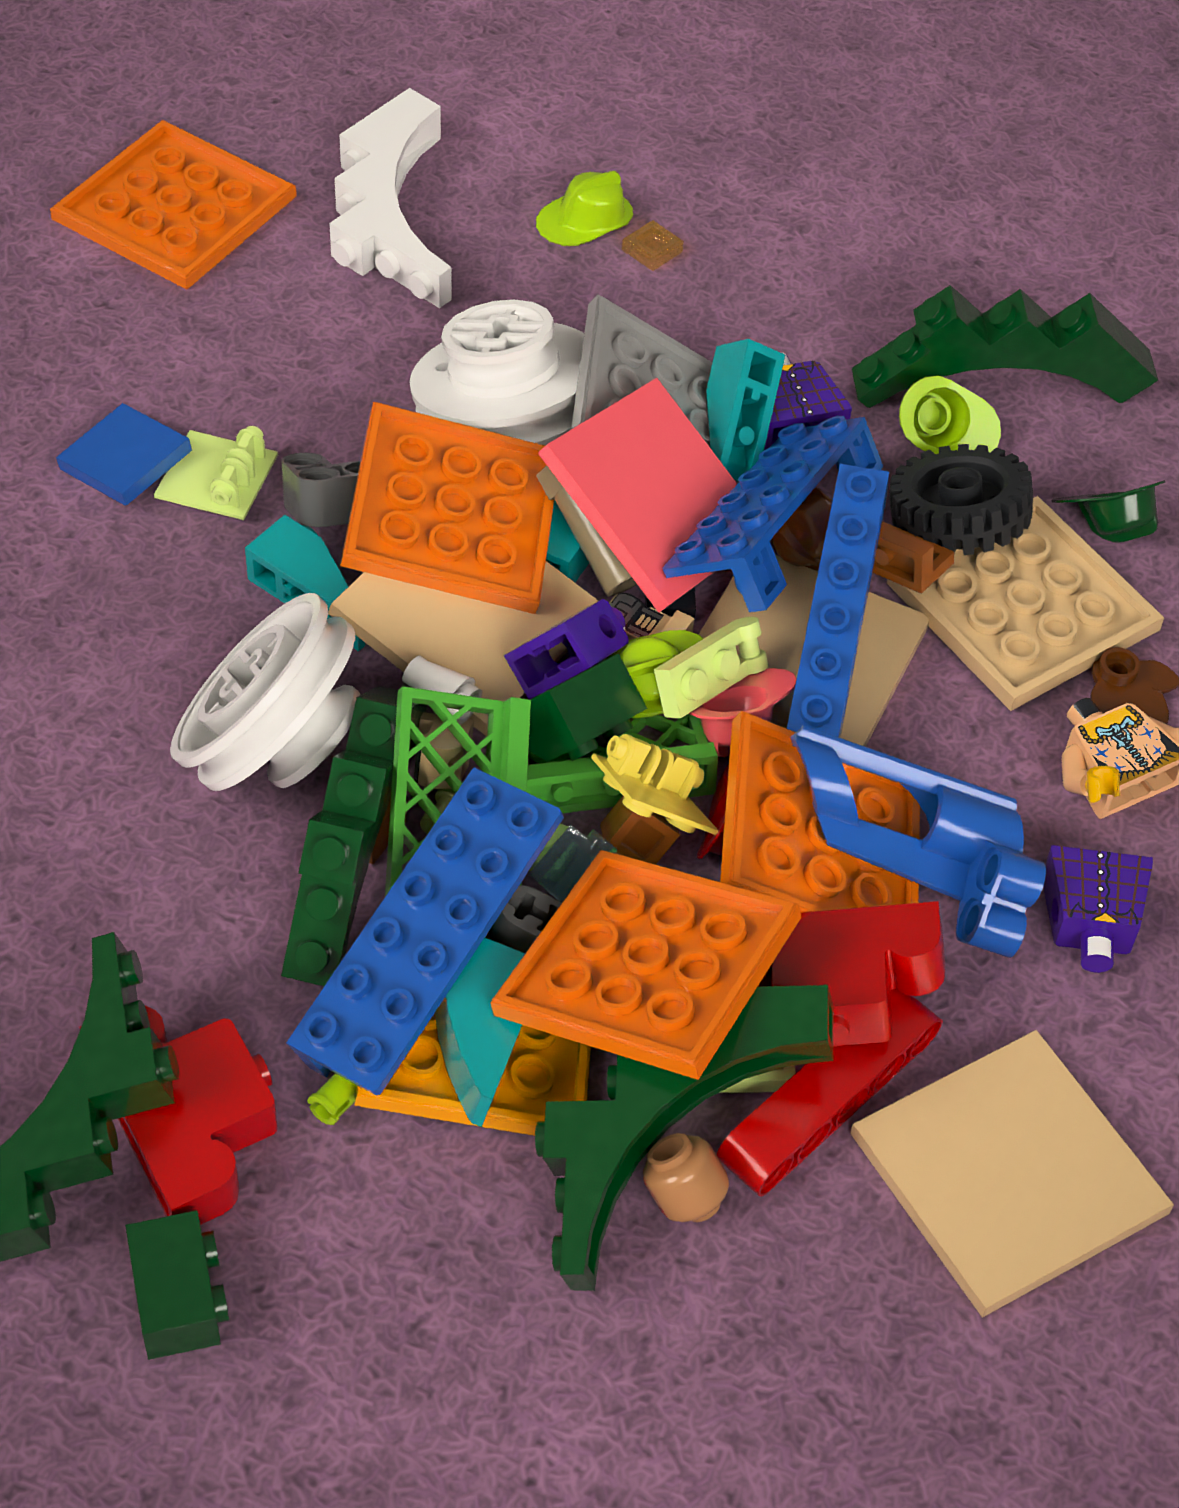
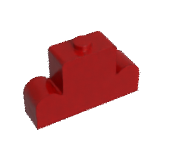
M939 901L801 913V919L758 987L828 985L834 1006L833 1047L887 1042L892 1038L891 990L897 989L898 992L909 996H921L937 990L944 982L946 974Z
M145 1006L150 1028L163 1046H172L177 1058L179 1079L172 1081L175 1103L118 1118V1121L166 1217L198 1210L201 1225L232 1209L238 1200L240 1188L234 1152L270 1137L277 1132L275 1100L268 1088L273 1084L272 1078L260 1054L250 1055L234 1023L230 1019H220L167 1042L163 1018L156 1010Z

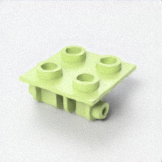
M248 426L246 429L240 430L236 436V441L189 430L186 437L190 440L192 451L165 473L154 493V498L244 520L270 472L278 452L265 449L263 432L255 426Z

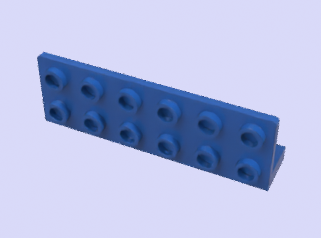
M836 416L825 420L820 425L805 427L803 423H797L781 430L778 433L779 438L770 448L759 454V460L749 471L743 473L738 478V484L730 493L718 500V506L714 511L696 525L697 530L689 539L675 548V554L662 568L666 578L731 569L734 574L736 588L742 594L749 612L767 610L787 586L770 543L773 536L834 464L838 471L840 464L881 470L884 467L865 416L848 420L844 416Z
M473 767L286 1044L309 1068L327 1078L330 1072L333 1071L373 1095H380L563 820L564 816L561 810Z

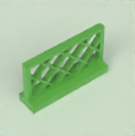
M402 686L398 690L385 896L402 873V865L413 857L424 841L423 839L418 843L405 827V812L418 803L435 824L441 813L427 797V794L443 780L456 793L462 782L454 774V771L467 760L472 758L483 772L522 791H527L531 700L510 697L506 701H498ZM412 703L429 705L443 722L426 738L411 721ZM447 708L457 709L459 711L452 715ZM467 711L488 714L487 736L477 745L457 722V719ZM446 728L449 729L467 752L450 767L429 743ZM411 738L416 746L409 751ZM485 745H487L486 756L481 751ZM419 750H421L440 774L423 790L408 773L409 759ZM408 790V792L412 795L413 798L406 803V794ZM403 843H404V844L408 847V849L410 850V851H408L404 856H403Z
M687 714L674 722L661 715L645 718L631 717L634 719L631 722L634 728L623 734H628L649 744L657 745L660 750L667 749L672 753L674 752L698 762L699 768L704 770L703 782L698 788L692 787L688 797L715 793L718 754L714 743H708L699 718ZM648 725L664 734L654 742L638 733ZM675 739H679L687 744H690L686 746L669 747ZM599 746L597 749L586 754L589 758H581L574 761L568 760L570 757L565 753L547 762L528 751V758L539 764L528 765L526 792L558 807L562 813L614 807L622 797L620 791L604 782V772L591 758L593 753L608 758L607 747Z

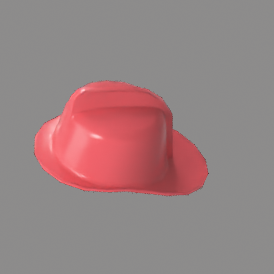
M768 668L762 672L748 675L689 714L700 719L703 732L708 741L714 743L718 756L726 757L730 755L732 720L742 710L772 722L774 704L785 698L795 689L797 678L793 672L786 669Z

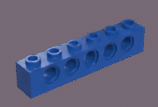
M840 464L787 724V729L797 732L804 725L841 738L886 504L889 471Z

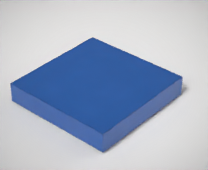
M122 403L59 454L56 459L60 470L127 506L192 451V447L188 437Z

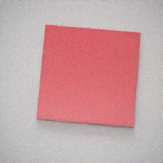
M658 378L653 379L551 441L538 452L542 460L659 613L716 572L666 578L662 569L675 554V548L689 539L697 530L696 525L714 511L718 506V500L730 493L737 483Z

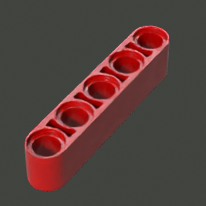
M892 989L890 992L892 1038L889 1041L833 1047V1061L809 1063L803 1066L729 1133L716 1154L718 1159L758 1196L766 1195L920 1054L936 1037L943 1024V1020L914 996H909L898 992L897 989Z

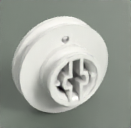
M513 299L491 301L473 306L455 315L444 326L441 336L442 343L427 352L415 365L410 377V389L416 405V412L546 446L551 441L571 430L584 333L567 325L554 323L548 309L534 302Z
M315 593L300 595L272 612L234 647L195 695L174 733L170 747L171 757L182 767L198 766L199 780L213 791L224 790L236 785L268 761H270L267 770L268 780L275 786L286 788L299 782L330 755L351 726L356 697L360 696V692L350 685H342L334 690L332 688L341 675L354 646L355 631L352 625L342 617L327 619L328 606Z

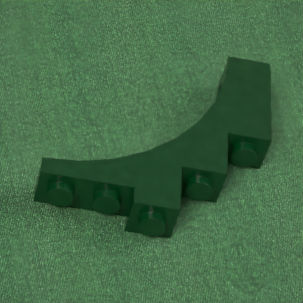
M951 285L933 297L928 298L913 310L915 326L901 333L896 339L852 367L857 399L867 408H871L896 393L910 388L912 384L924 377H944L974 370L1016 368L1042 370L1065 375L1100 389L1118 403L1127 401L1159 381L1150 349L1091 293H1088L1051 317L1026 293L1019 289L982 314Z
M377 686L356 697L346 749L333 757L323 810L309 819L298 874H302L281 973L282 977L325 986L345 957L370 858L391 799L398 694L396 689ZM412 703L411 721L419 729L420 718L423 712H426L427 705ZM411 738L409 751L416 746Z
M114 932L92 938V983L85 1018L66 1065L41 1104L17 1131L0 1145V1262L51 1248L49 1226L55 1224L56 1213L49 1192L114 1175L111 1152L118 1150V1137L112 1120L175 1103L172 1081L179 1079V1066L175 1052L171 1045L163 1046L150 1028L146 1008L143 1002L137 998L136 985L143 983L140 960L135 950H126Z
M828 985L757 987L699 1080L617 1055V1065H609L607 1070V1092L610 1100L546 1101L545 1121H538L536 1124L535 1147L537 1156L543 1157L554 1176H565L557 1178L555 1185L557 1213H563L562 1235H555L553 1238L552 1264L554 1271L560 1272V1276L570 1290L595 1291L601 1244L615 1204L639 1162L671 1126L704 1100L744 1079L786 1066L833 1061L834 1006Z

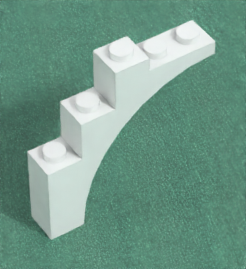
M408 88L339 135L341 168L345 171L335 178L336 211L341 216L330 223L331 256L340 265L348 266L362 276L376 268L383 276L394 279L410 289L416 297L425 299L440 309L452 300V267L429 251L412 232L399 208L397 198L407 173L419 157L441 139V106Z

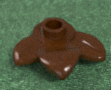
M1120 647L1107 649L1101 658L1093 663L1091 673L1096 684L1090 694L1092 701L1102 713L1126 703L1134 704L1147 716L1168 724L1169 709L1163 694L1179 687V676L1161 662L1155 660L1139 661L1138 657L1128 649Z

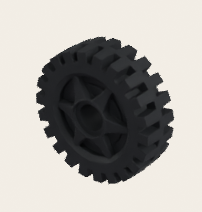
M958 444V450L951 451L949 446L939 447L938 454L931 450L921 453V459L913 456L906 460V466L900 465L896 469V475H892L890 479L892 524L899 529L923 538V540L952 550L954 554L956 550L963 549V555H974V548L978 547L984 553L994 550V543L1003 547L1011 543V537L1018 539L1023 535V529H1028L1033 516L1031 472L1028 471V466L1024 461L1019 462L1018 456L1013 453L1006 456L1005 450L999 448L988 452V446L977 445L975 450H969V444Z

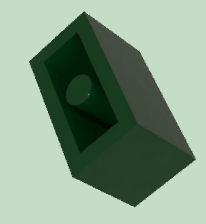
M198 1210L125 1225L142 1335L148 1360L221 1345L217 1323L229 1321L223 1284L215 1286L210 1284L208 1268L220 1265L214 1231L201 1233Z

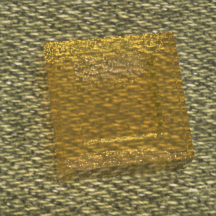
M652 220L622 239V250L651 271H654L682 253L684 241Z

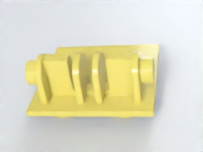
M623 734L620 737L613 736L609 740L607 745L608 758L593 753L591 758L605 774L603 777L604 782L620 791L624 796L622 803L631 811L648 818L651 817L653 812L665 816L670 824L687 833H694L696 828L714 835L718 833L719 830L688 797L692 787L698 788L704 779V770L699 768L697 761L674 752L672 753L667 749L660 750L657 745L649 744L628 734Z

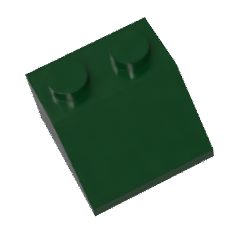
M619 653L530 699L528 751L547 762L565 753L568 754L571 761H574L599 747L595 737L602 734L607 742L613 736H619L634 728L629 719L648 708Z

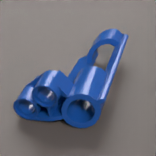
M804 725L790 737L805 766L813 796L812 804L828 846L959 900L956 924V938L958 941L1008 958L1016 954L1026 932L1027 917L1025 911L1040 896L1045 882L1046 866L1044 862L1023 854V824L1021 816L1016 811L1017 801L1015 798ZM842 763L898 782L905 787L917 800L929 823V833L923 839H918L858 818L854 796Z

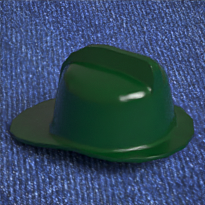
M1164 480L1124 492L1061 497L1052 499V502H1077L1092 532L1100 538L1111 542H1126L1153 534L1158 529L1155 486L1166 482Z

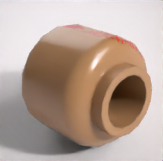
M682 1133L671 1134L658 1141L647 1155V1161L643 1169L644 1184L666 1217L678 1222H702L711 1218L719 1210L729 1188V1179L726 1170L711 1145L702 1137Z

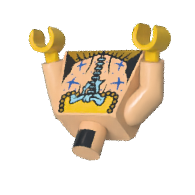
M1083 698L1068 710L1067 718L1075 727L1071 730L1066 749L1062 754L1063 786L1069 792L1086 796L1099 819L1179 785V728L1149 717L1136 705L1129 703L1102 713L1091 698Z

